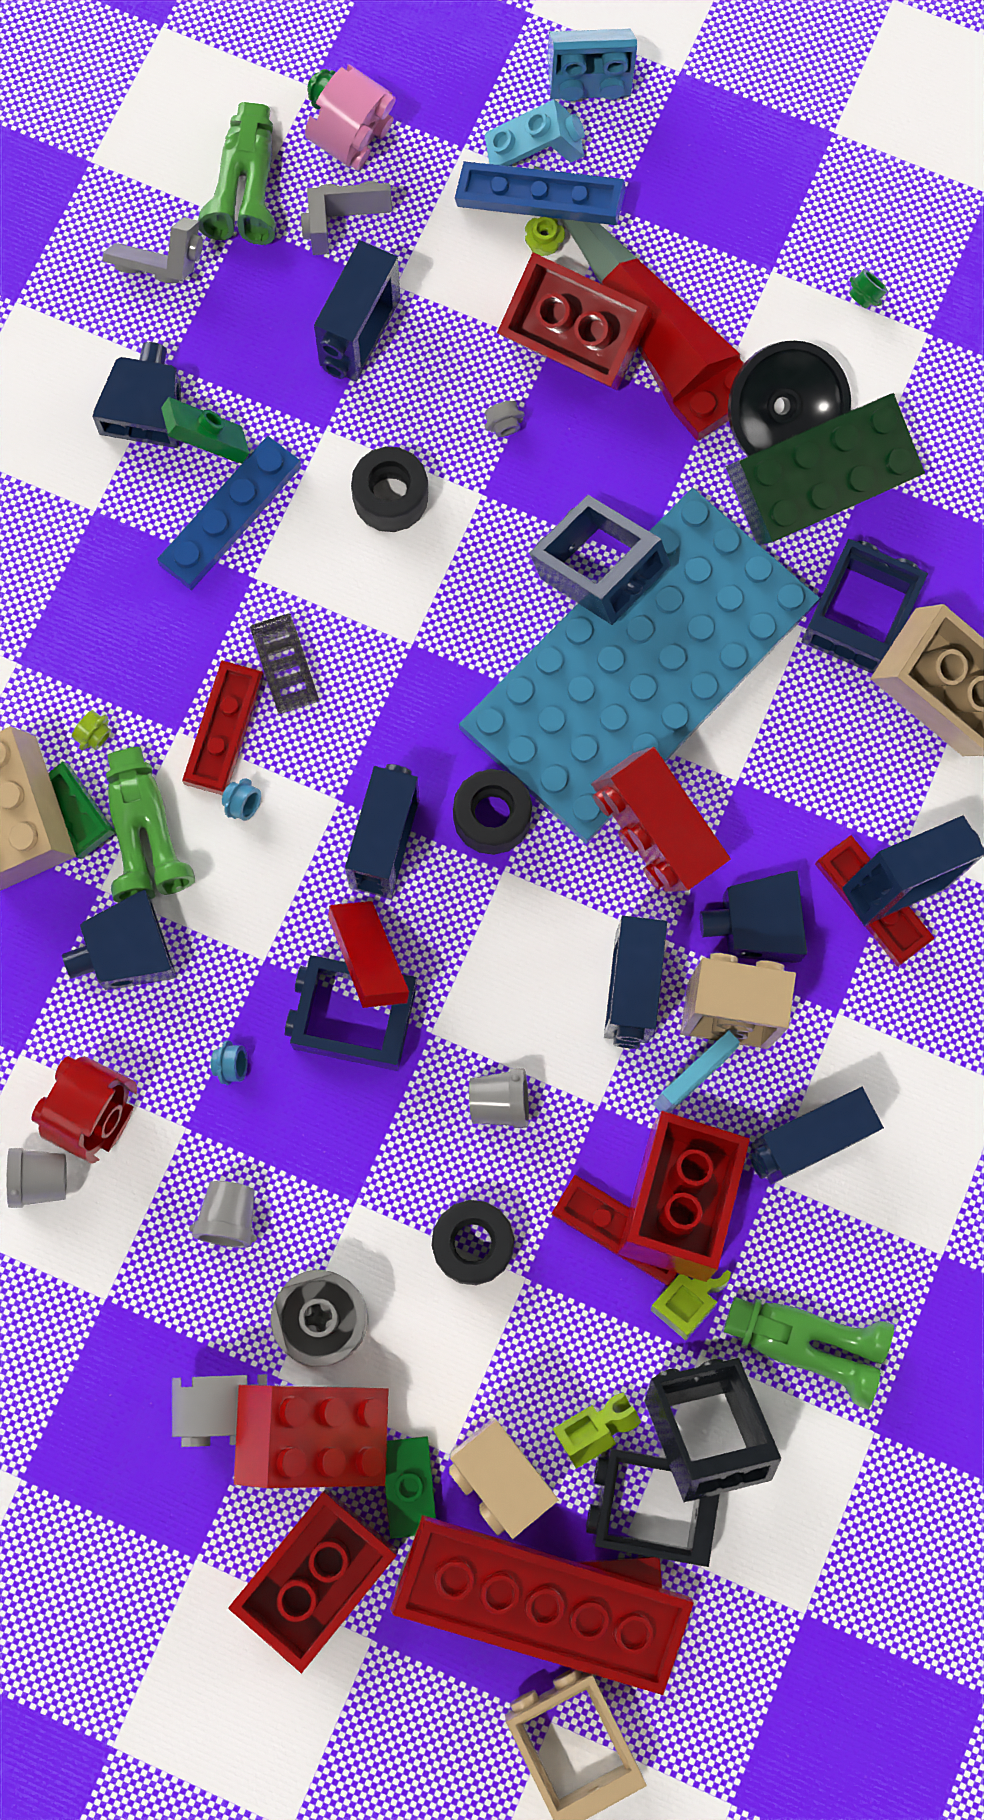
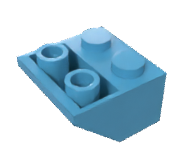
M631 28L549 31L547 59L550 100L576 101L580 98L602 97L613 100L631 96L637 54V39Z

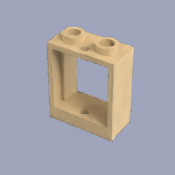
M572 1668L553 1679L555 1687L538 1696L536 1691L532 1690L510 1703L512 1711L505 1714L506 1724L553 1820H586L647 1786L593 1674L581 1673L579 1670ZM587 1690L623 1765L559 1799L523 1724Z

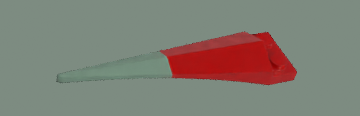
M561 219L600 284L649 306L653 311L637 348L674 415L697 441L728 422V400L731 386L738 371L744 364L740 359L741 354L601 224Z

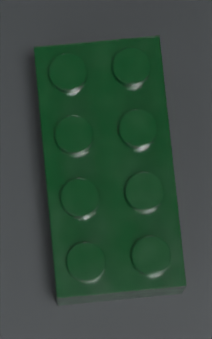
M894 392L725 466L758 545L777 541L925 474Z

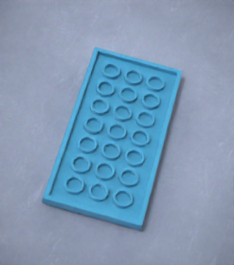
M693 487L649 531L661 538L671 566L633 605L611 625L580 604H577L459 723V730L502 769L519 778L529 793L585 844L613 817L612 814L606 816L599 809L593 799V794L596 791L590 783L632 753L653 746L666 762L817 605L820 599Z

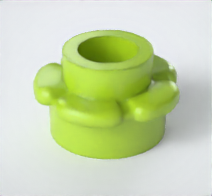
M532 218L525 226V232L527 233L525 242L532 252L540 256H548L555 253L560 243L565 239L564 227L558 224L556 218ZM547 231L548 235H541V232Z
M91 710L79 721L71 737L80 744V750L84 751L90 747L97 750L105 743L112 731L107 726L109 722L108 716L106 714L100 716L94 710Z

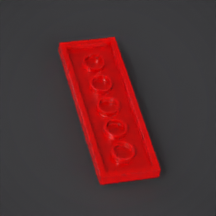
M422 1515L390 1610L394 1616L664 1695L694 1602L689 1596Z

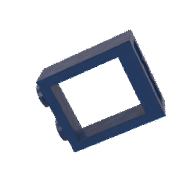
M358 241L314 324L319 365L331 376L339 379L347 377L353 381H358L400 301L398 256L364 241Z
M587 495L576 507L572 508L565 518L529 552L541 580L611 625L671 566L661 538L590 495ZM600 529L631 549L596 584L566 565L565 562Z
M848 538L801 642L873 674L906 624L928 573L920 570L914 562L908 559L892 558L881 553L875 545L869 542H856ZM846 568L905 593L884 642L824 617Z
M386 764L385 768L373 767L345 865L350 889L388 899L393 897L420 801L418 777L411 775L412 771L406 767L396 764Z
M962 815L879 851L842 887V890L862 924L866 926L948 889L984 857V847L976 831L971 828L965 816Z
M621 916L614 939L604 1038L614 1039L613 1045L616 1047L639 1049L640 1043H648L656 1030L668 921Z
M310 955L308 966H300L297 973L295 992L301 993L298 1009H290L284 1035L291 1037L290 1044L293 1050L399 1071L417 989V977L402 974L409 990L408 1001L404 1004L391 1006L382 1050L306 1035L320 973L351 979L345 962Z
M863 1086L763 1134L750 1144L754 1152L749 1154V1158L759 1178L767 1177L770 1185L870 1137L884 1129Z

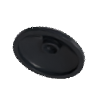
M797 340L776 342L755 352L738 371L731 386L728 400V417L732 434L741 450L747 456L851 410L849 383L839 363L821 347ZM781 398L784 401V409L778 414L775 411L774 405L776 400Z

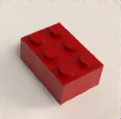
M532 252L497 333L518 345L617 391L652 317L653 311L649 306Z
M654 746L632 753L590 783L596 791L593 794L595 803L606 816L612 814L621 827V830L618 831L620 839L632 853L637 851L646 863L643 871L656 889L663 888L665 892L689 891L731 860Z
M661 1111L651 1127L618 1255L707 1282L719 1267L750 1138Z
M239 1385L234 1485L258 1488L385 1486L389 1388Z
M326 1488L230 1604L228 1609L302 1674L394 1560L399 1550Z

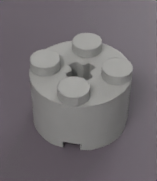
M310 1270L294 1276L281 1289L271 1310V1328L279 1347L295 1361L309 1366L334 1365L351 1356L363 1342L368 1325L367 1306L360 1291L343 1276L326 1270ZM318 1305L321 1306L323 1311L332 1313V1319L326 1322V1330L320 1332L318 1326L309 1325L308 1318L315 1315L314 1307Z
M267 1374L257 1375V1384L249 1385H267ZM247 1375L192 1377V1387H182V1377L172 1378V1437H181V1447L210 1446L211 1436H230V1445H236L239 1385H247Z

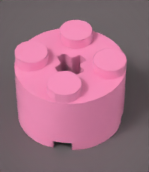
M347 64V70L341 67L321 92L316 101V104L321 107L317 120L309 116L305 137L346 166H351L358 171L363 167L370 155L371 149L368 146L374 137L382 139L389 131L394 119L389 113L394 106L396 98L380 84L352 65Z

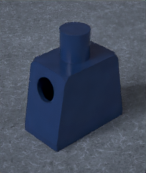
M144 342L139 360L119 357L115 360L92 415L99 435L178 448L179 440L168 436L161 409L168 397L181 401V382L177 368L165 364L166 347L156 342Z
M798 870L730 886L723 894V909L700 911L699 920L702 938L726 936L729 955L745 959L790 963L801 962L807 955Z
M145 890L137 892L83 921L80 924L86 946L62 954L70 979L95 971L99 984L105 990L177 978L152 900Z

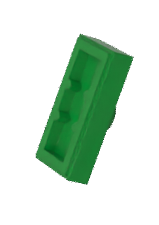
M168 397L161 407L169 437L236 463L242 464L250 454L241 425L221 418L211 410L203 411L171 397Z
M62 761L48 775L56 794L76 858L83 859L116 832L71 766Z
M428 1436L387 1440L385 1489L390 1539L415 1536L422 1515L436 1519Z

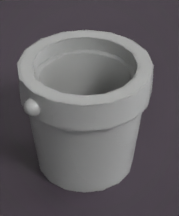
M524 1068L510 1069L509 1072L470 1078L469 1106L473 1124L528 1128L529 1098L527 1076Z
M9 1148L6 1170L8 1208H23L24 1205L66 1200V1154L24 1150V1148Z
M211 1181L198 1220L189 1227L192 1237L220 1246L234 1248L250 1247L252 1242L257 1240V1236L252 1231L255 1190L239 1183Z

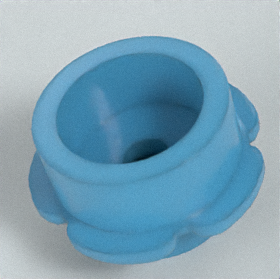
M247 778L241 779L239 784L236 782L230 783L222 795L225 815L228 818H239L243 821L249 820L255 814L261 802V791L252 786V781Z
M229 1040L224 1041L222 1047L215 1049L211 1056V1072L213 1076H218L220 1083L226 1085L244 1080L248 1066L245 1047L233 1045Z

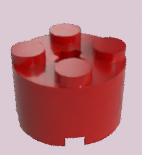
M67 1056L61 1061L56 1070V1082L48 1097H43L38 1101L32 1112L31 1120L39 1125V1135L42 1139L93 1164L100 1160L94 1154L100 1149L109 1152L123 1133L134 1106L127 1103L129 1091L137 1095V1084L134 1080L86 1056L77 1059Z

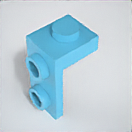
M553 99L485 133L489 164L510 166L550 146L571 163L584 157L581 139L584 138L585 132L579 117L576 114L572 115Z

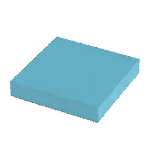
M728 1030L661 1092L653 1105L660 1112L670 1113L735 1052L740 1046V1041Z

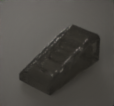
M287 613L252 624L249 628L278 715L320 702L291 614ZM288 635L286 638L264 644V642ZM293 649L294 654L270 662L268 656ZM296 666L300 669L299 672L277 679L274 675ZM304 682L306 689L281 696V689Z

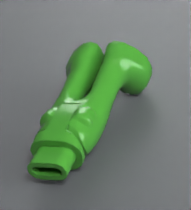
M241 102L238 104L237 115H233L230 119V129L225 136V143L222 149L216 190L212 199L203 206L198 217V221H200L199 231L210 239L226 240L232 237L235 227L237 186L239 177L242 175H247L237 221L240 235L249 243L258 245L269 244L275 239L276 223L272 214L265 206L266 184L272 162L271 134L273 132V123L269 120L271 110L265 104Z
M130 747L108 754L110 771L106 773V779L109 782V808L123 862V874L111 884L113 900L119 903L143 890L147 892L151 899L156 897L140 840V829L142 827L145 828L152 850L153 866L155 868L154 880L158 892L163 895H170L190 887L196 880L194 871L188 863L179 861L176 856L168 830L163 799L158 785L152 776V766L144 762L141 747Z
M734 1296L723 1329L724 1333L741 1338V1345L748 1346L751 1342V1347L771 1359L817 1373L840 1383L846 1388L854 1404L867 1410L870 1408L877 1392L881 1374L880 1369L817 1350L810 1346L809 1342L812 1340L821 1341L859 1355L872 1362L883 1364L892 1343L894 1324L886 1321H877L865 1328H854L829 1321L793 1306L764 1303L762 1307V1300L755 1298L754 1303Z

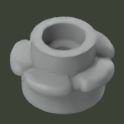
M504 401L491 406L485 411L487 423L484 427L487 431L495 432L497 437L509 436L520 429L519 423L523 421L525 414L523 411H519L516 401Z

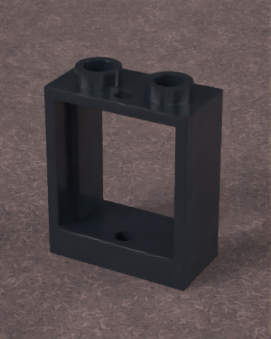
M740 1358L727 1361L711 1359L696 1368L683 1371L668 1369L651 1378L644 1402L683 1503L773 1480L782 1458ZM724 1394L746 1448L691 1461L670 1406Z
M616 1448L608 1449L606 1457H597L593 1484L601 1486L598 1505L590 1504L586 1522V1533L593 1534L592 1543L594 1546L709 1567L720 1494L694 1500L687 1547L608 1533L619 1462L670 1472L671 1469L665 1457Z

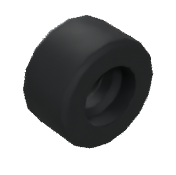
M385 446L371 450L358 461L352 472L351 491L357 514L366 525L378 531L397 532L410 528L420 520L427 508L429 493L428 477L424 465L413 453L400 447ZM385 479H397L405 483L407 488L405 495L392 501L376 497L373 490L377 483Z
M487 769L475 772L462 782L455 793L453 821L456 833L465 845L479 853L496 855L510 851L523 841L530 828L533 805L528 789L519 778L507 771ZM498 797L506 802L510 814L503 825L495 828L486 827L477 820L475 809L482 799Z
M467 1200L452 1205L441 1214L433 1228L431 1246L436 1264L447 1277L460 1284L477 1286L494 1280L505 1271L513 1256L515 1237L510 1221L500 1209L485 1201ZM479 1225L490 1235L491 1248L488 1254L481 1260L468 1261L462 1258L456 1251L455 1237L463 1227Z

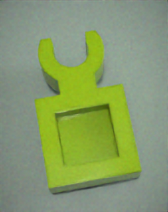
M726 1270L720 1278H710L707 1282L695 1278L691 1280L687 1276L679 1274L652 1304L651 1311L686 1341L716 1307L717 1301L708 1294L723 1290L729 1282L731 1272Z
M624 1392L611 1397L602 1410L597 1412L594 1406L590 1405L554 1427L553 1431L577 1469L615 1446L614 1434L629 1432L640 1425L641 1420L634 1407H631Z

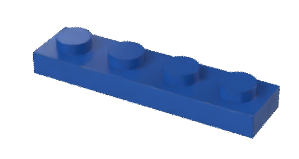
M463 161L454 199L457 207L617 225L626 186L624 179Z
M267 435L157 558L159 566L192 591L301 468L300 460Z

